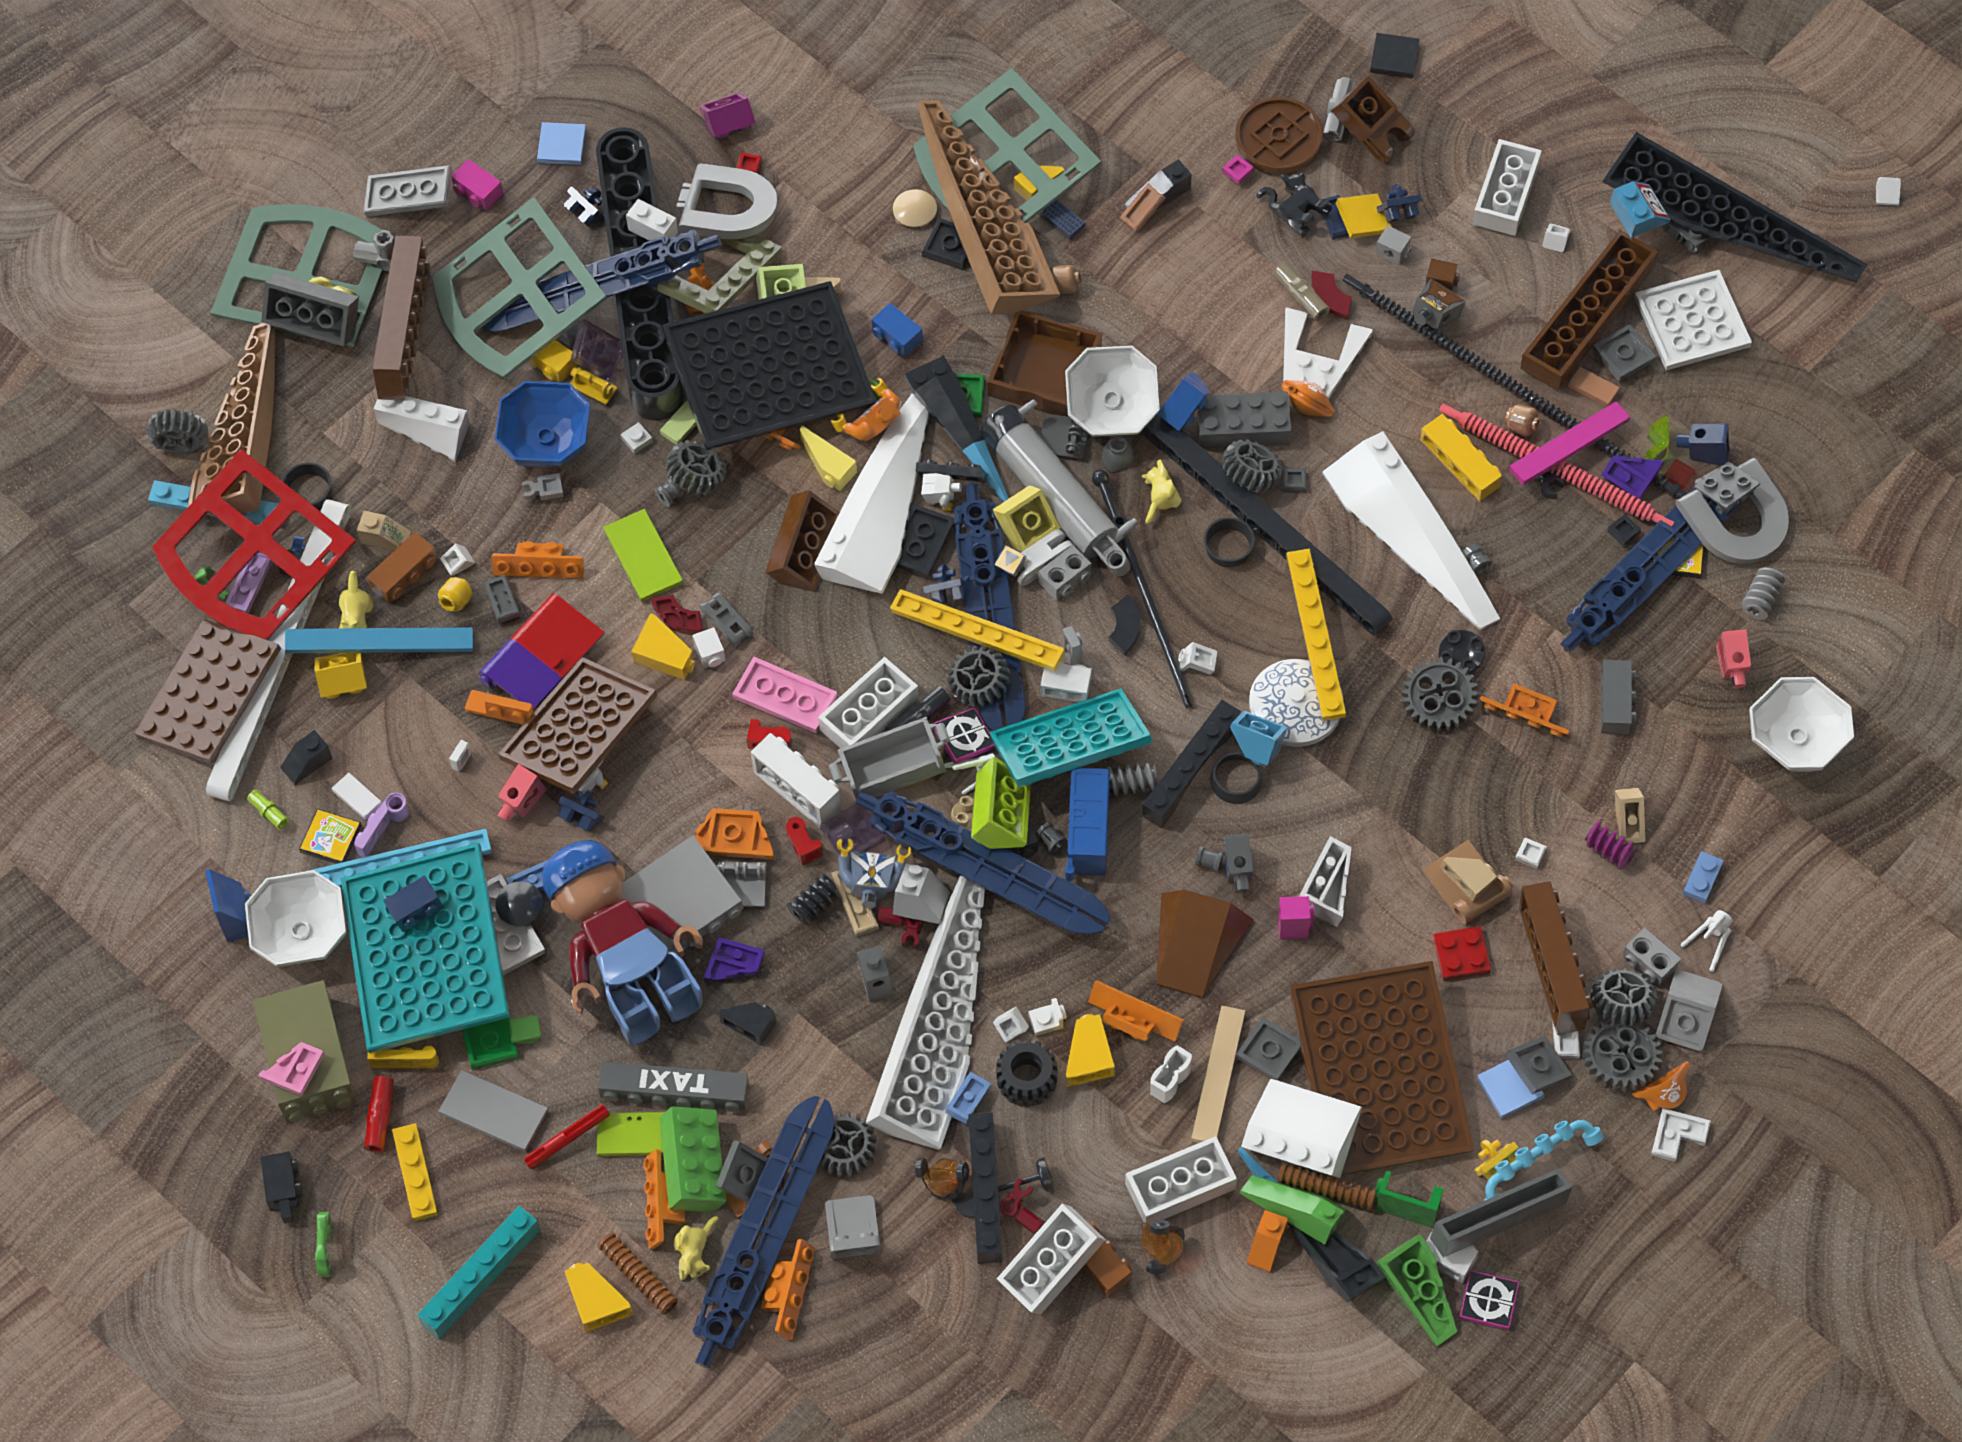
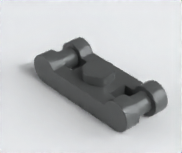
M719 592L712 595V599L708 602L704 601L699 605L702 613L708 616L734 648L740 645V641L744 638L748 639L754 635L750 626ZM717 606L720 607V608H719L718 610H716V611L713 610V609H714L715 607H717ZM738 627L740 631L734 633L732 629Z

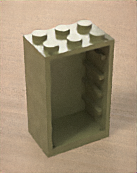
M324 980L253 1000L269 1069L277 1063L276 1060L283 1055L289 1054L292 1048L301 1042L318 1048L325 1054L303 1096L273 1085L285 1122H297L306 1116L313 1114L322 1115L328 1110L347 1108L352 1103L357 1102L332 1001Z

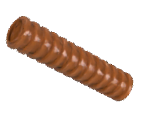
M1284 1162L1281 1165L1278 1175L1279 1183L1284 1181L1286 1185L1293 1184L1295 1188L1300 1186L1302 1190L1307 1188L1308 1192L1316 1191L1315 1194L1323 1193L1324 1197L1330 1195L1331 1199L1336 1197L1338 1201L1343 1199L1347 1204L1353 1202L1354 1206L1359 1204L1361 1208H1364V1206L1368 1207V1210L1374 1207L1375 1189L1373 1191L1369 1190L1367 1186L1362 1188L1361 1184L1356 1186L1354 1182L1349 1184L1347 1180L1339 1181L1340 1178L1336 1177V1179H1333L1330 1175L1326 1177L1325 1173L1319 1175L1317 1171L1310 1172L1308 1168L1303 1170L1302 1166L1296 1168L1295 1164L1290 1166L1288 1162Z
M612 1232L605 1235L600 1240L598 1249L603 1250V1254L608 1256L610 1261H614L613 1264L615 1266H619L620 1272L624 1271V1276L629 1277L630 1282H634V1286L639 1288L641 1293H644L645 1298H650L649 1302L651 1304L655 1303L654 1307L660 1309L662 1315L672 1311L677 1305L678 1298L672 1297L673 1293L667 1291L668 1288L662 1286L663 1283L660 1280L657 1281V1276L652 1275V1271L647 1270V1266L642 1264V1261L637 1259L635 1254H631V1249H626V1244L621 1243V1239L616 1238L615 1233Z

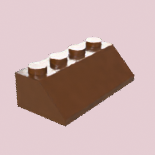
M810 490L792 495L765 573L782 585L811 592L816 591L820 575L814 564L840 512Z

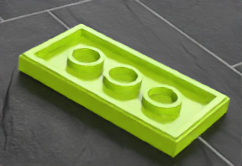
M645 509L603 527L641 602L683 584L680 574Z

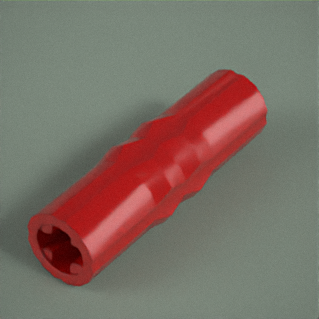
M376 1076L373 1079L364 1149L367 1151H384L387 1127L390 1122L389 1114L391 1112L394 1080L390 1077Z

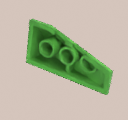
M1254 1175L1249 1178L1239 1193L1266 1210L1288 1218V1223L1323 1244L1328 1241L1348 1212V1209L1327 1197Z
M1420 1234L1396 1247L1375 1262L1385 1274L1388 1284L1436 1346L1457 1332L1443 1289L1444 1285L1437 1269L1435 1255Z

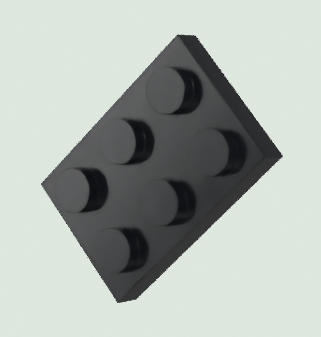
M912 504L909 510V519L906 520V533L904 540H902L901 557L896 567L929 579L954 527V518Z

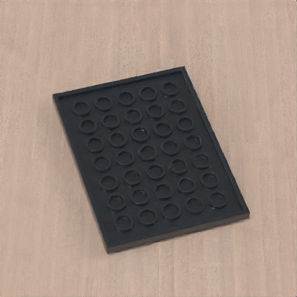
M831 281L662 325V332L706 451L869 407L877 402Z

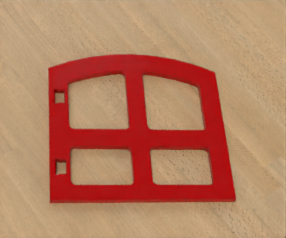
M240 449L152 548L171 582L197 609L229 629L269 640L356 543V540L245 451ZM246 472L281 499V502L260 525L253 524L223 500V495ZM296 512L331 538V543L309 566L303 564L273 540L274 534ZM207 513H212L244 539V543L206 585L201 586L183 564L176 551V547ZM329 552H332L335 556L325 565L322 560ZM258 553L265 555L295 579V583L263 618L244 613L218 599L219 595ZM284 605L287 608L286 611L277 618L274 613Z

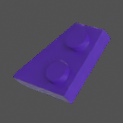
M1613 456L1601 475L1631 495L1641 499L1664 465V462L1661 460Z
M719 937L705 972L704 981L714 982L757 975L765 951Z

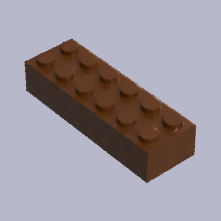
M1551 881L1522 886L1519 911L1556 1034L1562 1035L1585 1030L1587 1020H1590L1589 1009H1592L1590 996L1585 995L1583 989L1585 988V979L1583 974H1579L1577 966H1579L1577 953H1572L1570 946L1572 945V937L1570 931L1565 930L1566 918L1564 911L1559 910L1557 904L1559 903L1558 891L1553 889Z

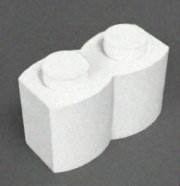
M1178 1045L1173 1047L1167 1053L1164 1064L1158 1067L1151 1077L1150 1095L1163 1103L1171 1100L1177 1091L1178 1084L1183 1082L1190 1073L1192 1054Z

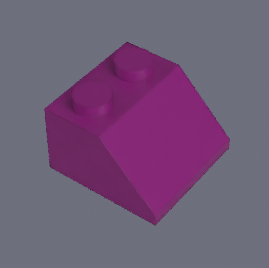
M740 92L699 106L709 132L714 137L724 138L729 136L731 131L736 129L744 131L751 128V124L756 123L748 98Z

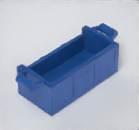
M1078 767L1069 771L1071 790L1068 865L1065 867V879L1068 881H1073L1075 875L1105 876L1109 771L1108 769Z

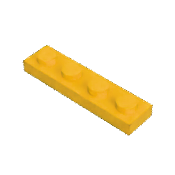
M416 1123L392 1129L413 1221L437 1216L438 1213Z

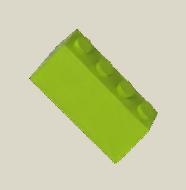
M994 756L976 772L971 838L990 849L1024 847L1027 844L1031 784L1018 787L1005 763Z

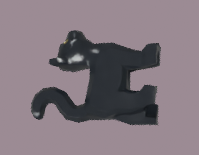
M1303 173L1292 174L1289 177L1282 174L1281 178L1286 185L1285 190L1293 193L1281 204H1277L1278 195L1275 189L1271 187L1261 188L1257 192L1256 197L1260 199L1268 195L1269 208L1278 213L1294 232L1304 238L1310 232V229L1304 226V224L1315 220L1313 215L1308 212L1312 209L1326 216L1332 210V205L1327 199L1321 200L1318 198L1314 189L1306 184V176Z

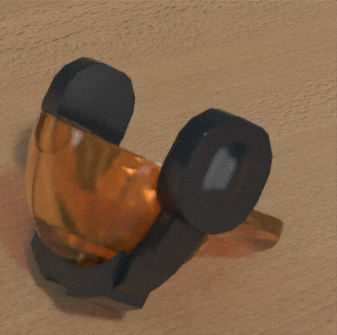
M918 1158L915 1163V1173L917 1178H922L923 1183L932 1196L951 1200L957 1198L964 1188L965 1182L969 1178V1166L966 1160L956 1161L941 1158L929 1168L925 1158Z
M1166 1220L1142 1223L1141 1247L1155 1258L1147 1263L1146 1271L1154 1275L1162 1274L1166 1271L1167 1265L1179 1258L1184 1249L1185 1233L1182 1228Z

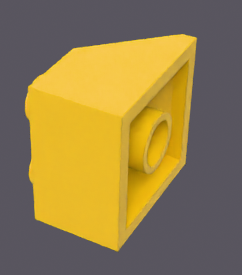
M338 653L315 658V675L321 698L332 699L346 692L357 694L367 688L362 653Z

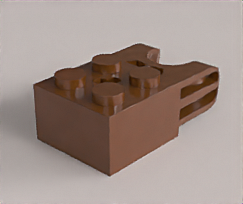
M1369 75L1357 83L1331 110L1357 140L1381 163H1387L1393 157L1394 151L1387 141V133L1393 134L1401 141L1409 140L1415 134L1414 127L1397 110L1398 106Z

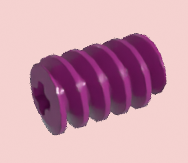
M1600 819L1588 832L1585 841L1587 840L1586 846L1588 848L1595 846L1594 852L1597 854L1603 851L1602 857L1604 859L1611 856L1610 863L1616 864L1618 862V868L1622 870L1634 858L1638 848L1632 850L1633 841L1625 845V836L1616 839L1617 830L1609 834V825L1603 829L1600 828L1602 824Z

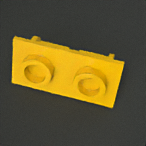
M580 367L578 369L573 368L571 371L573 378L569 383L577 391L605 405L618 389V387Z

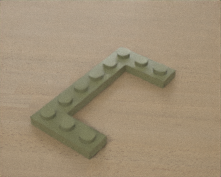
M757 235L741 239L720 238L722 243L746 253V255L709 291L677 275L670 280L658 283L657 291L705 313L725 309L756 279L758 267H768L781 254L782 247Z

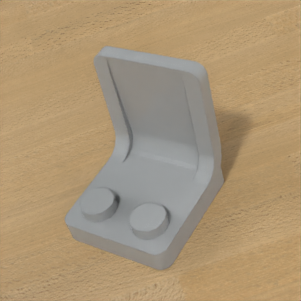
M1676 970L1656 1032L1657 1037L1694 1050H1702L1723 984L1689 972Z
M867 1195L829 1200L825 1203L832 1259L881 1253L873 1196Z

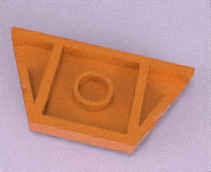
M712 808L706 816L705 822L700 824L695 831L696 835L694 837L707 855L775 859L759 811Z

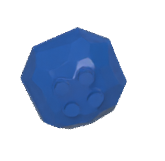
M524 381L500 399L495 442L518 466H562L575 458L586 446L591 405L571 383Z

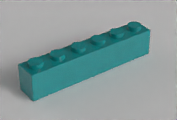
M518 1206L417 1314L421 1325L440 1339L541 1231L537 1219L521 1206Z

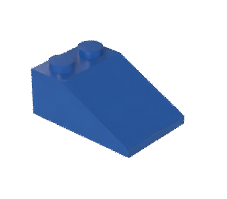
M211 869L205 870L214 912L226 941L229 942L248 937L245 903L251 897L249 890L244 891L241 882Z

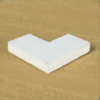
M1662 1108L1651 1156L1675 1162L1681 1140L1705 1146L1711 1121Z

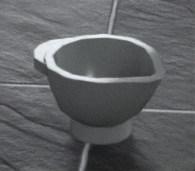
M1124 435L1114 437L1104 446L1102 461L1108 471L1118 472L1124 470L1134 461V450L1129 437Z

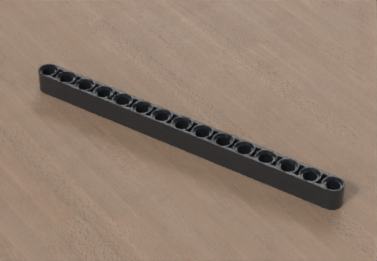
M1157 414L1141 430V433L1236 517L1247 523L1252 531L1285 560H1287V552L1310 549L1318 588L1366 631L1376 635L1393 620L1390 612L1255 493L1251 490L1248 491L1243 486L1240 487L1238 483H1233L1232 478L1226 477L1227 473L1223 471V466L1183 430L1178 431Z

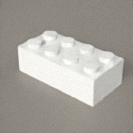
M1501 139L1498 140L1475 207L1473 225L1516 236L1539 168L1542 150Z
M884 657L818 717L819 730L840 748L876 736L883 732L886 726L897 719L919 699L918 685Z
M770 733L751 751L754 773L820 829H823L841 812L838 785L832 780H826L817 767L808 765L799 752L790 750L782 738H776Z
M1216 1136L1128 1172L1125 1178V1185L1145 1227L1151 1225V1222L1155 1220H1164L1236 1189L1237 1178Z
M1061 1204L999 1275L997 1280L1031 1313L1041 1315L1106 1239L1071 1206Z

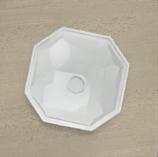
M1133 346L1086 348L1065 371L1068 416L1092 437L1139 434L1160 410L1157 367Z
M1782 677L1749 710L1752 741L1789 771L1812 772L1823 770L1854 738L1851 706L1815 677Z
M314 870L266 878L245 903L250 949L276 967L326 959L347 933L341 888Z

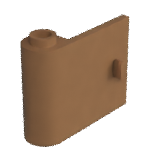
M1469 840L1422 869V872L1456 918L1464 925L1512 895V882L1507 876L1503 877L1498 874L1493 885L1472 902L1440 869V865L1446 857L1481 859L1485 864L1486 862Z

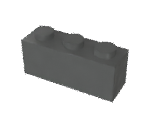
M1603 659L1601 668V733L1629 734L1631 726H1635L1636 712L1632 711V705H1635L1636 691H1632V684H1635L1636 670H1632V661Z

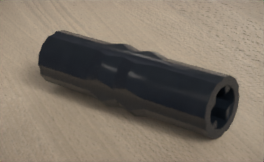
M938 685L886 726L885 731L927 717V720H929L935 712L950 701L948 693Z

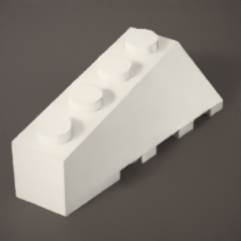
M406 396L405 400L377 399L374 406L377 423L401 435L404 434L412 438V441L418 444L422 443L430 447L432 451L438 454L442 453L448 456V459L456 462L470 425L467 410Z

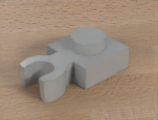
M560 473L537 477L538 483L531 481L522 483L523 490L531 489L530 492L523 493L525 500H532L540 495L541 501L564 497Z

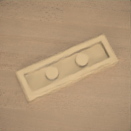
M838 871L832 872V878L855 936L858 937L878 930V924L872 909L862 906V897H853L851 895L850 888L845 886Z

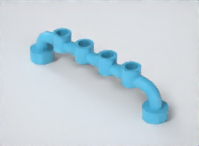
M1577 1120L1570 1124L1567 1121L1559 1122L1554 1126L1556 1134L1550 1138L1548 1134L1538 1136L1534 1140L1537 1145L1535 1148L1529 1151L1528 1147H1523L1515 1152L1517 1160L1511 1164L1507 1160L1501 1161L1495 1166L1497 1173L1486 1184L1485 1194L1487 1198L1484 1201L1501 1194L1495 1193V1188L1500 1182L1514 1177L1515 1172L1521 1168L1529 1167L1536 1158L1553 1151L1554 1146L1560 1142L1571 1139L1576 1131L1584 1130L1582 1138L1585 1144L1593 1146L1604 1139L1601 1129L1593 1127L1591 1123L1585 1120Z

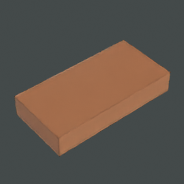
M1147 183L1120 218L1138 232L1166 197Z
M1579 367L1568 385L1569 388L1605 407L1611 404L1620 388L1582 367Z

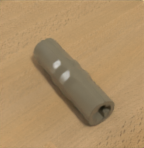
M1283 263L1274 271L1275 278L1316 321L1322 320L1329 313L1330 308L1315 293L1314 289L1288 263Z

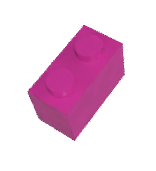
M470 159L452 174L453 190L458 195H464L475 207H481L485 211L504 194L501 181Z
M1309 896L1280 897L1278 911L1279 939L1308 938L1309 929H1313V919H1315L1314 905H1309Z

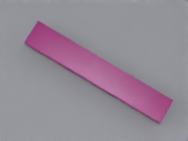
M1614 402L1510 465L1509 471L1524 486L1630 421V416L1617 402Z

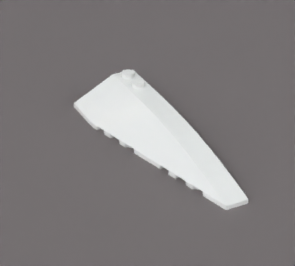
M913 394L910 395L900 409L901 414L890 424L871 454L814 564L822 580L882 594L901 557L902 540H904L906 533V520L909 519L910 514L909 505L913 499L918 475L915 471L916 462L921 460L922 442L925 440V427L928 425L930 416L927 409Z
M1384 432L1362 441L1322 472L1345 509L1351 514L1354 513L1365 527L1368 526L1375 532L1378 539L1386 542L1391 547V550L1417 574L1420 573L1432 588L1435 587L1443 594V598L1449 603L1452 602L1459 609V612L1476 628L1482 630L1500 621L1499 615L1454 538Z

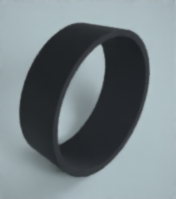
M310 462L300 463L290 468L282 479V482L289 487L294 480L308 474L320 476L327 482L329 487L325 495L318 501L310 503L316 509L323 507L324 502L327 499L329 500L331 496V477L328 471L321 465Z
M1233 517L1220 518L1212 522L1204 534V544L1209 558L1214 563L1223 567H1235L1244 563L1249 558L1255 542L1251 527L1244 521ZM1220 530H1237L1247 538L1249 551L1236 559H1223L1210 551L1208 548L1209 540Z
M1232 752L1222 756L1216 762L1211 773L1210 783L1213 792L1221 800L1231 804H1242L1257 796L1262 786V775L1259 765L1246 758L1244 753ZM1243 760L1254 766L1258 772V778L1249 790L1230 792L1218 783L1215 773L1216 769L1226 761Z

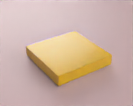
M1378 193L1338 198L1336 201L1350 239L1382 235L1387 226L1392 227L1390 222L1387 223L1384 212L1378 213L1377 206L1382 205Z

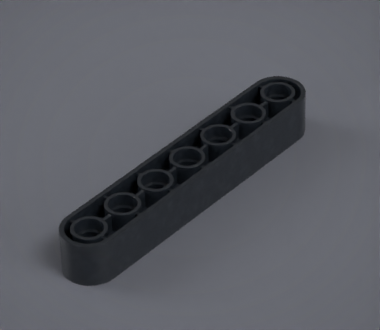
M627 127L615 128L606 132L599 139L596 146L610 257L639 248L643 243L649 241L628 230L626 215L635 202L639 199L658 209L648 141L642 133ZM646 284L615 295L630 402L638 415L649 420H663L673 416L684 401L683 386L661 329L662 325L674 322L671 298L657 291L658 284Z

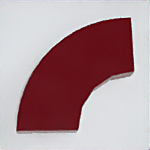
M1312 270L1311 286L1315 293L1330 308L1329 312L1331 314L1348 319L1352 296L1344 294L1337 288L1334 282V274Z
M674 595L651 598L655 614L670 629L686 635H694L703 631L700 611H690L683 608L676 602Z

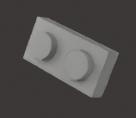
M1072 626L1063 629L1065 656L1070 665H1081V657L1083 656L1081 649L1083 645L1082 638L1079 632H1074Z

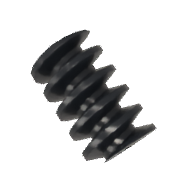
M821 873V878H815L814 884L807 886V891L802 890L800 897H794L793 903L787 904L789 912L798 921H806L811 924L810 915L816 918L819 917L817 908L825 911L824 902L832 905L831 896L836 899L840 898L837 887L826 874Z

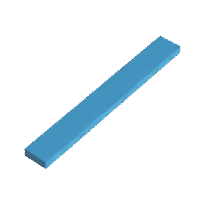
M473 628L285 629V653L473 652Z

